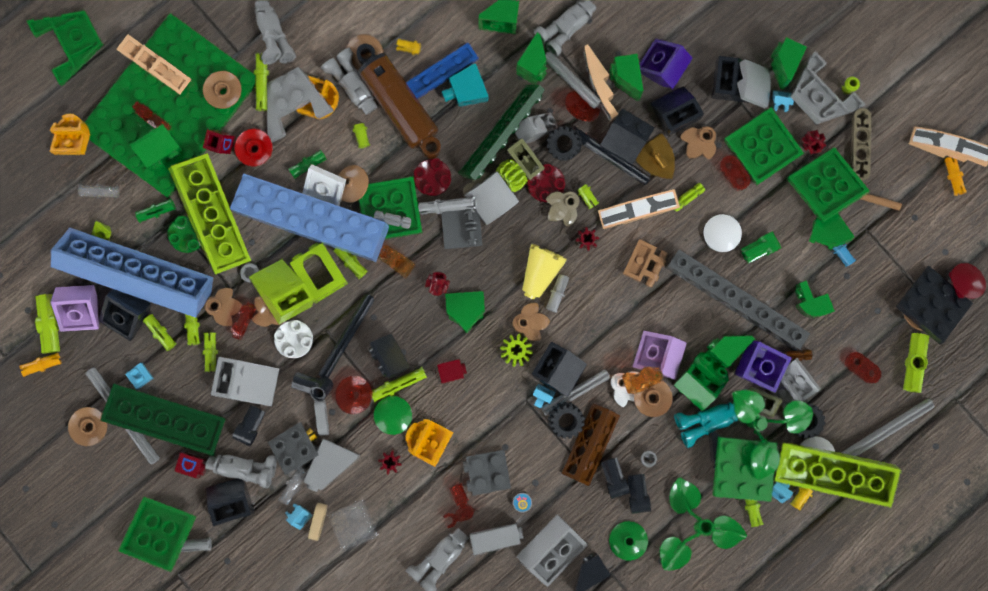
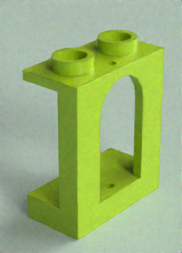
M323 243L312 245L309 247L310 251L305 254H297L292 258L293 261L290 262L297 276L305 283L315 298L314 303L320 302L348 284ZM315 254L322 259L334 279L319 290H317L303 266V262Z

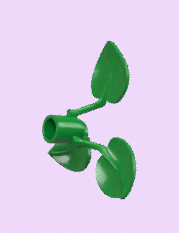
M750 390L734 391L732 396L737 419L746 423L749 428L754 429V434H757L765 447L762 445L755 446L750 459L753 475L757 480H761L778 468L780 456L775 448H769L768 442L761 435L760 431L766 429L768 423H786L788 432L801 433L811 423L813 410L806 403L794 400L785 406L783 411L784 420L768 419L759 415L765 407L764 399L759 393Z
M678 478L673 483L669 494L670 505L676 513L683 514L688 511L690 515L697 519L694 525L696 533L682 542L677 537H669L662 542L659 554L664 570L673 571L685 566L690 561L692 555L691 549L685 544L700 535L707 536L712 534L713 543L721 549L732 548L747 538V534L742 526L731 517L719 516L714 519L713 523L708 519H701L700 516L691 510L697 508L701 502V494L698 488L682 478Z

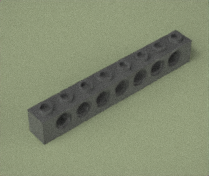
M681 250L675 253L666 267L672 273L794 351L800 350L810 335L809 332Z

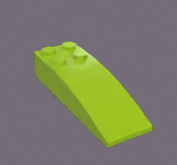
M208 153L171 166L169 168L170 174L214 274L216 275L251 261Z
M783 443L780 463L776 470L774 481L892 508L901 469L894 464L863 457Z

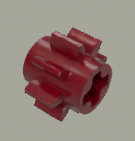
M818 130L808 131L805 137H802V146L805 151L809 150L810 154L820 153L823 147L826 146L824 141L826 138L823 133L819 134Z
M586 227L585 232L578 231L580 238H577L575 242H580L579 249L584 247L589 252L591 246L597 247L594 241L599 240V237H595V229L591 232ZM590 236L591 243L589 241L584 243V237Z
M434 272L433 275L429 274L425 287H429L428 291L432 295L439 296L442 292H447L450 281L446 280L447 276L444 273Z
M391 451L390 455L383 452L385 458L378 460L383 465L380 467V470L387 469V475L390 474V470L397 473L396 467L403 465L398 463L401 455L395 457L394 451ZM390 457H392V461L395 462V465H392L391 468H388V464H386L385 461L389 460Z

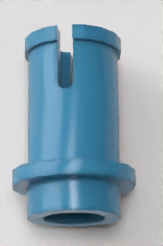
M846 244L838 247L834 246L832 248L834 250L833 253L838 255L845 267L856 261L846 248Z

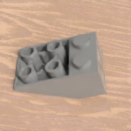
M218 357L211 395L272 406L279 368Z

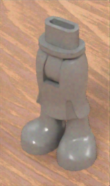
M590 0L578 2L570 7L559 19L553 21L551 26L546 29L539 26L533 32L535 35L537 32L541 35L543 45L546 44L547 51L552 52L557 57L561 54V46L565 41L570 40L571 36L587 23L597 8ZM557 32L560 34L555 39L549 41Z
M268 1L255 2L257 25L262 33V40L266 43V50L261 55L262 62L264 64H272L279 59L280 63L285 64L293 61L296 58V54L285 38L286 35L281 29L274 8L270 7Z
M350 48L344 49L336 57L347 71L346 75L340 69L335 58L326 61L321 66L324 73L332 74L337 79L338 84L343 87L349 99L359 110L362 109L365 115L378 108L374 101L375 97L352 63L353 51Z
M219 454L217 457L209 456L205 468L213 470L215 474L242 479L245 482L250 481L258 484L260 487L269 488L271 480L275 475L277 459L275 456L270 455L264 463H257L254 460L232 455H223L222 457Z
M457 528L453 534L449 533V536L443 538L434 550L425 556L426 559L418 566H409L405 571L414 580L419 582L432 566L434 569L420 582V585L426 591H436L435 584L438 578L458 558L469 537Z

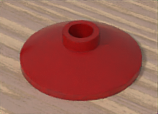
M259 129L244 131L235 142V154L247 166H260L267 162L272 154L273 145L270 137ZM254 146H258L257 152H252Z

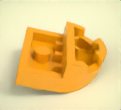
M308 76L315 85L314 87L323 95L325 101L335 111L339 102V93L334 84L328 80L323 81ZM311 103L297 109V113L319 119L315 116ZM330 113V114H328V115H326V116H324V117H322V118H320V119H325V118L329 117L332 113Z
M74 114L62 115L63 119L58 123H53L50 128V132L54 134L49 152L54 155H85L90 137L88 126Z
M428 419L413 423L405 437L409 448L408 451L413 456L436 467L454 432Z

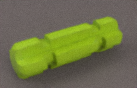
M698 183L693 189L691 188L680 196L678 200L680 208L675 209V211H679L683 208V205L686 206L697 195H701L705 191L704 186Z

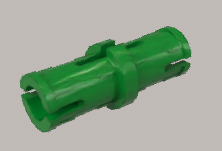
M320 149L313 155L302 158V161L288 169L294 179L307 172L311 164L317 166L327 159Z
M169 199L159 204L153 203L150 205L151 207L136 211L135 215L138 222L142 223L153 217L159 218L161 214L176 210L173 200Z

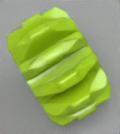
M507 159L503 161L496 170L513 192L520 190L527 182L526 173L513 160Z
M517 334V340H514L513 335H510L511 342L506 339L503 340L507 347H500V350L507 351L501 354V357L508 356L505 361L506 364L512 359L513 367L516 366V361H519L520 366H523L522 358L527 362L530 360L525 354H533V351L526 350L532 347L531 343L524 344L528 339L527 337L522 342L519 341L520 334ZM515 346H519V349H522V353L519 352L517 356L513 355L514 352H511V348L514 349Z

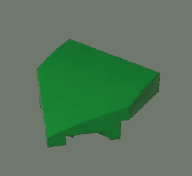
M838 213L824 223H821L816 217L812 223L813 228L808 242L821 243L831 250L834 246L838 247L852 241L855 236Z
M484 291L445 294L446 313L449 316V320L454 321L462 327L463 331L468 333L471 327L479 319L483 318V313L485 312Z

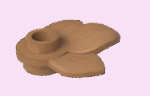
M704 126L700 129L690 128L680 137L683 141L689 143L686 150L688 158H697L703 154L709 160L716 152L714 143L716 133L709 126ZM707 133L709 139H704L703 134Z
M231 288L218 290L216 295L208 298L204 304L205 311L214 316L216 323L223 326H232L231 316L238 314L243 309V305L238 300L232 298L233 289ZM213 303L218 304V307L215 310H213L211 307Z
M256 297L254 303L258 313L252 318V321L262 327H267L271 324L281 325L278 324L262 297Z
M530 303L524 306L521 314L513 319V328L517 332L523 333L530 341L541 340L539 331L545 329L550 323L547 316L538 313L539 306L537 303ZM521 320L525 321L524 327L520 325Z

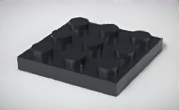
M927 266L895 307L941 345L946 341L973 303L966 297H958L954 286L932 267Z

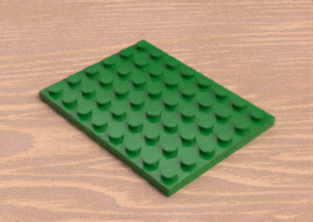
M171 13L145 46L191 79L183 92L178 94L132 61L85 121L90 131L89 140L168 199L177 189L169 168L203 155L207 150L203 148L207 130L222 131L256 86V75ZM218 71L232 73L241 84L239 100L233 106L225 109L211 106L203 94V86L206 79ZM222 89L220 93L222 95L226 94L227 89ZM163 124L173 134L183 152L180 153L181 155L177 159L166 162L162 169L151 172L130 145Z

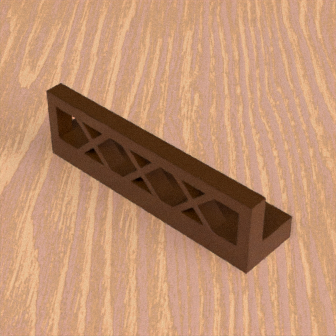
M593 403L561 474L589 486L620 415ZM596 411H602L600 418L595 421ZM592 428L593 434L587 439V431ZM585 446L584 454L579 456V449ZM577 464L575 475L570 474L572 465Z

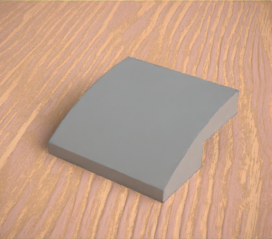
M744 59L739 62L743 77L742 80L737 82L740 97L742 100L766 108L768 107L771 89L769 69Z
M497 171L464 194L465 198L475 197L477 206L474 210L485 225L499 218L519 202Z
M796 358L789 363L776 393L770 392L773 396L782 399L780 405L784 409L789 402L794 400L803 402L821 388L799 359Z

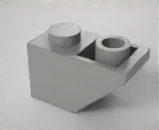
M549 112L527 117L519 123L520 126L515 134L518 140L523 138L526 143H530L550 134L558 126L555 118Z

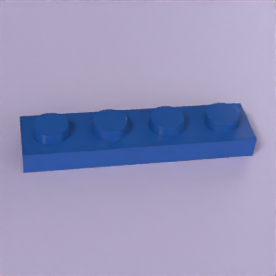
M467 43L406 83L417 99L447 81L450 77L478 61L479 57L470 44Z

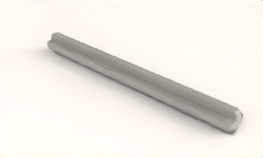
M96 368L89 369L86 372L87 377L105 402H107L111 389ZM125 429L150 464H154L160 459L143 434Z
M925 399L841 453L853 456L860 455L935 407L931 399Z

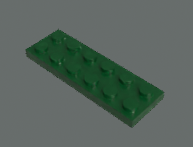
M528 84L524 86L458 173L463 178L476 180L484 174L485 167L495 160L498 150L505 147L508 137L518 130L519 123L522 119L529 116L532 106L542 99V93L545 91L543 87Z
M113 384L100 421L214 456L226 419Z

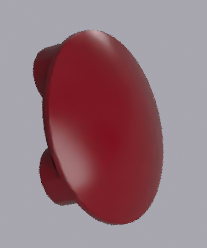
M438 158L422 161L414 171L415 186L425 195H440L450 186L451 172L448 166Z
M550 164L543 165L545 169L527 181L530 194L541 202H547L546 197L553 192L563 193L565 189L564 175L557 167Z
M961 263L950 271L949 277L958 297L976 299L984 294L986 281L982 272L977 267L968 263Z

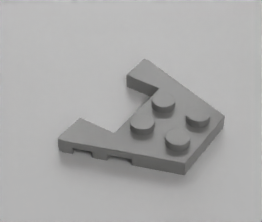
M815 51L810 56L792 92L791 98L816 124L846 115L864 107L866 104L855 92L842 102L816 75L827 63Z
M299 67L267 83V133L272 143L286 136L281 118L309 103L312 104L315 116L319 119L334 112L333 108L325 101L323 95L318 92L312 81Z

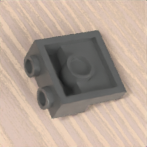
M504 450L467 456V461H463L465 473L469 472L470 480L466 481L467 489L473 495L511 489Z

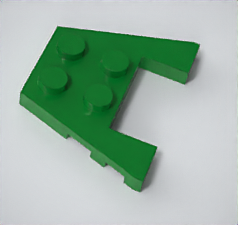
M86 11L27 21L36 38L54 30L69 61L52 69L60 86H63L103 46Z

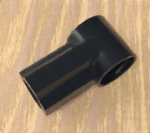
M297 372L294 375L291 387L310 394L316 401H323L333 389V382L328 377L323 376L317 379Z
M250 405L242 423H239L232 438L250 447L256 439L257 430L266 412Z
M617 457L601 462L610 498L614 499L630 494Z
M645 474L628 476L631 514L651 512V502L649 494H647Z

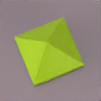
M96 221L92 235L109 241L112 233L110 227Z

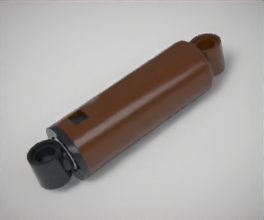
M370 44L360 45L356 55L358 62L362 65L358 70L362 80L411 149L420 147L423 155L428 159L437 158L441 152V144L437 138H434L439 131L436 124L386 53L376 55L374 47ZM364 52L372 54L368 59L362 58L361 55ZM429 144H434L436 146V150L434 152H428L426 150V146Z

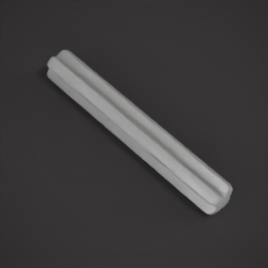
M549 51L545 54L546 63L592 108H596L600 104V99L552 52Z
M607 370L599 372L574 387L568 398L560 395L552 400L550 404L543 405L541 410L544 415H549V411H552V407H556L557 403H569L610 379Z

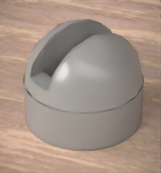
M646 451L642 454L640 460L644 467L649 468L656 464L657 457L655 453ZM644 458L652 461V463L645 461Z

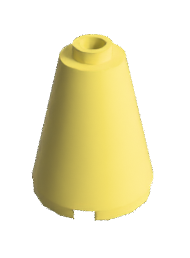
M531 244L522 288L525 292L524 295L531 299H535V297L540 298L567 260L548 249H540V246Z

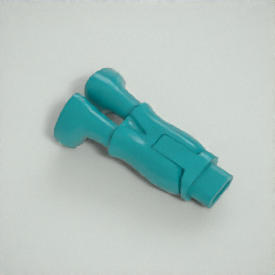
M731 402L716 405L705 411H698L694 415L687 416L682 412L674 414L676 425L680 430L687 429L697 423L700 425V427L681 432V438L686 448L694 446L696 439L705 434L708 435L712 431L725 428L738 421L734 412V403L732 404Z

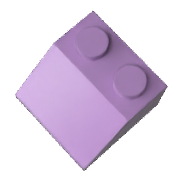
M94 285L55 288L51 304L60 332L99 329L98 298Z
M643 331L633 367L642 370L649 366L652 368L646 372L676 380L686 342L672 336Z

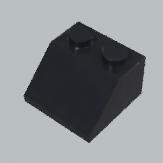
M622 108L599 147L632 166L655 127Z
M113 289L105 297L99 322L131 341L142 326L143 320L148 316L151 303Z

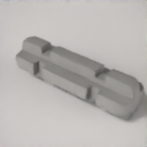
M376 211L374 214L375 219L386 222L389 225L398 227L401 225L407 229L411 226V218L408 217L401 218L399 215L384 214L380 211Z

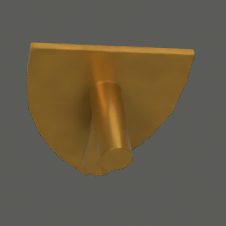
M661 133L643 147L635 161L651 175L673 179L675 170L673 150Z

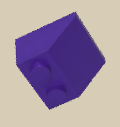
M655 39L639 63L642 75L658 85L673 89L693 58L682 45Z
M753 340L745 349L734 375L776 393L791 357L759 341Z

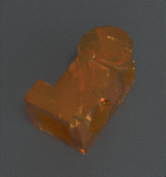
M387 245L384 246L378 256L380 261L405 279H407L416 266L411 260Z
M649 366L644 367L638 374L626 373L622 375L628 394H638L660 383L663 378L661 369Z

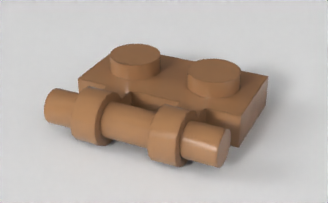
M639 239L623 275L638 282H641L642 277L645 276L648 278L645 285L652 288L659 279L658 274L662 266L664 267L667 262L666 257L668 253L661 251L658 257L654 255L657 247ZM650 261H653L655 265L650 272L646 269Z

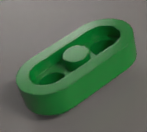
M701 352L694 358L695 366L712 383L722 386L728 381L727 370L721 367L710 354Z

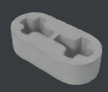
M325 399L323 401L314 400L318 435H329Z

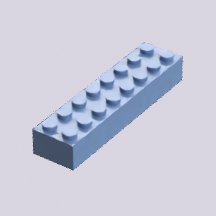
M244 173L230 207V210L236 214L374 262L378 259L389 229L388 224L381 220Z
M69 228L51 249L52 268L195 318L212 292L213 277L73 228Z

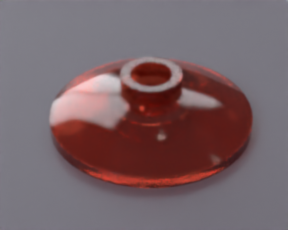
M576 91L567 94L565 106L572 116L586 122L594 121L598 118L600 114L599 105L596 108H592Z
M359 376L344 378L336 389L335 398L337 405L348 414L364 412L372 401L370 384ZM355 392L359 393V397L357 399L354 398Z

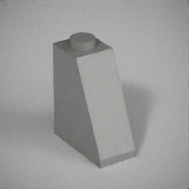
M323 439L317 451L318 456L314 458L304 483L308 484V489L315 492L318 489L324 490L356 462L360 455Z
M516 523L470 533L473 553L477 555L520 544V539H523L521 527H517Z

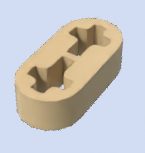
M317 503L308 539L319 541L328 505Z

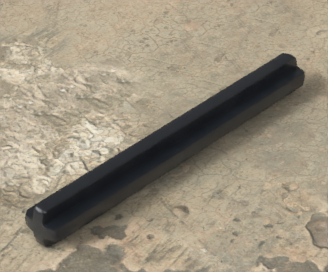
M573 127L579 132L584 146L641 184H648L651 176L636 166H631L599 147L600 142L577 127Z
M369 294L364 296L321 368L319 376L329 378L375 301L373 296Z

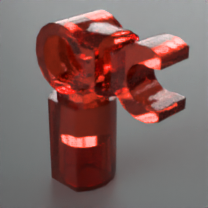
M136 101L132 106L136 110V114L153 128L163 124L168 130L171 129L168 123L154 114L144 104Z
M461 483L449 488L456 505L460 506V508L455 510L456 513H446L443 516L444 519L447 517L453 519V523L449 524L448 528L454 527L457 521L470 520L475 514L473 506L467 503L469 499Z

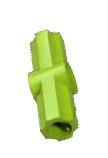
M53 294L35 296L38 315L35 319L37 332L40 334L41 351L43 354L59 352V327L51 304Z
M911 333L909 353L905 360L906 373L903 386L905 391L921 393L924 370L928 365L926 357L929 335ZM914 358L919 360L920 365L918 368L913 365Z

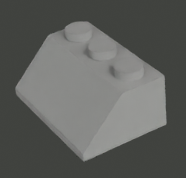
M556 515L516 557L534 576L548 587L588 544L565 521Z

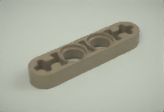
M865 108L858 109L852 115L851 168L856 173L860 170V164L865 163L861 166V171L865 172L862 177L857 174L862 181H865L870 176L871 113ZM862 113V116L866 117V119L862 121V126L866 127L857 128V126L861 124V119L857 118V116H859ZM858 131H863L866 134L864 141H860L857 138L856 134ZM863 150L866 154L865 159H859L856 156V151Z

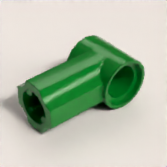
M772 231L740 250L744 260L749 264L764 255L768 256L778 251L782 247Z

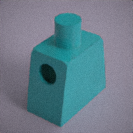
M476 63L450 77L451 88L441 91L445 102L456 98L459 107L489 101L488 93Z

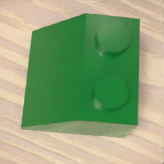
M498 0L479 14V30L516 35L519 1Z
M538 32L518 61L516 69L518 76L533 85H536L538 81L542 82L547 74L545 51L541 35Z
M787 37L783 42L779 41L771 54V58H773L771 67L781 90H784L792 81L807 46Z
M638 54L615 57L611 64V69H609L610 80H614V85L635 101L640 100L644 89Z
M163 124L130 145L151 172L162 169L166 162L180 157V153L183 152L173 134Z
M724 336L720 339L717 337L707 345L709 350L706 353L710 354L721 367L727 368L755 338L753 336Z
M693 361L674 386L703 411L718 397L727 382L722 386L715 385L695 366Z

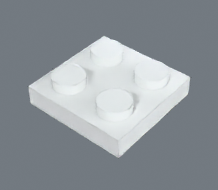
M311 164L308 168L302 194L340 206L346 179Z

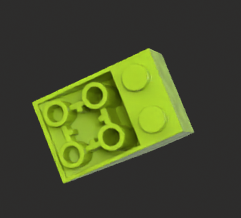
M282 259L249 276V279L278 324L289 320L313 305L315 298L305 283Z

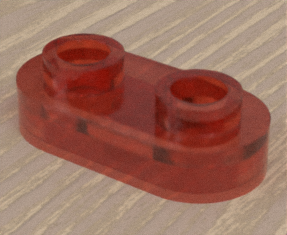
M725 156L719 165L721 172L735 190H745L750 185L751 179L749 174L735 156ZM730 163L732 165V169H728L726 167V164ZM737 179H741L743 184H738Z
M248 302L246 305L243 304L241 306L239 320L234 322L230 331L233 333V338L238 340L243 338L256 309L254 304Z
M853 352L847 355L845 365L857 377L868 384L876 383L880 380V368L863 354ZM855 358H857V359L859 360V364H858V365H855V364H854V359H855ZM870 370L874 371V377L869 375Z

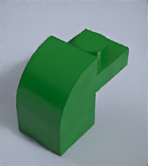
M807 281L795 285L797 288L795 289V294L802 301V303L795 305V307L803 316L818 318L835 312L828 294L813 298Z

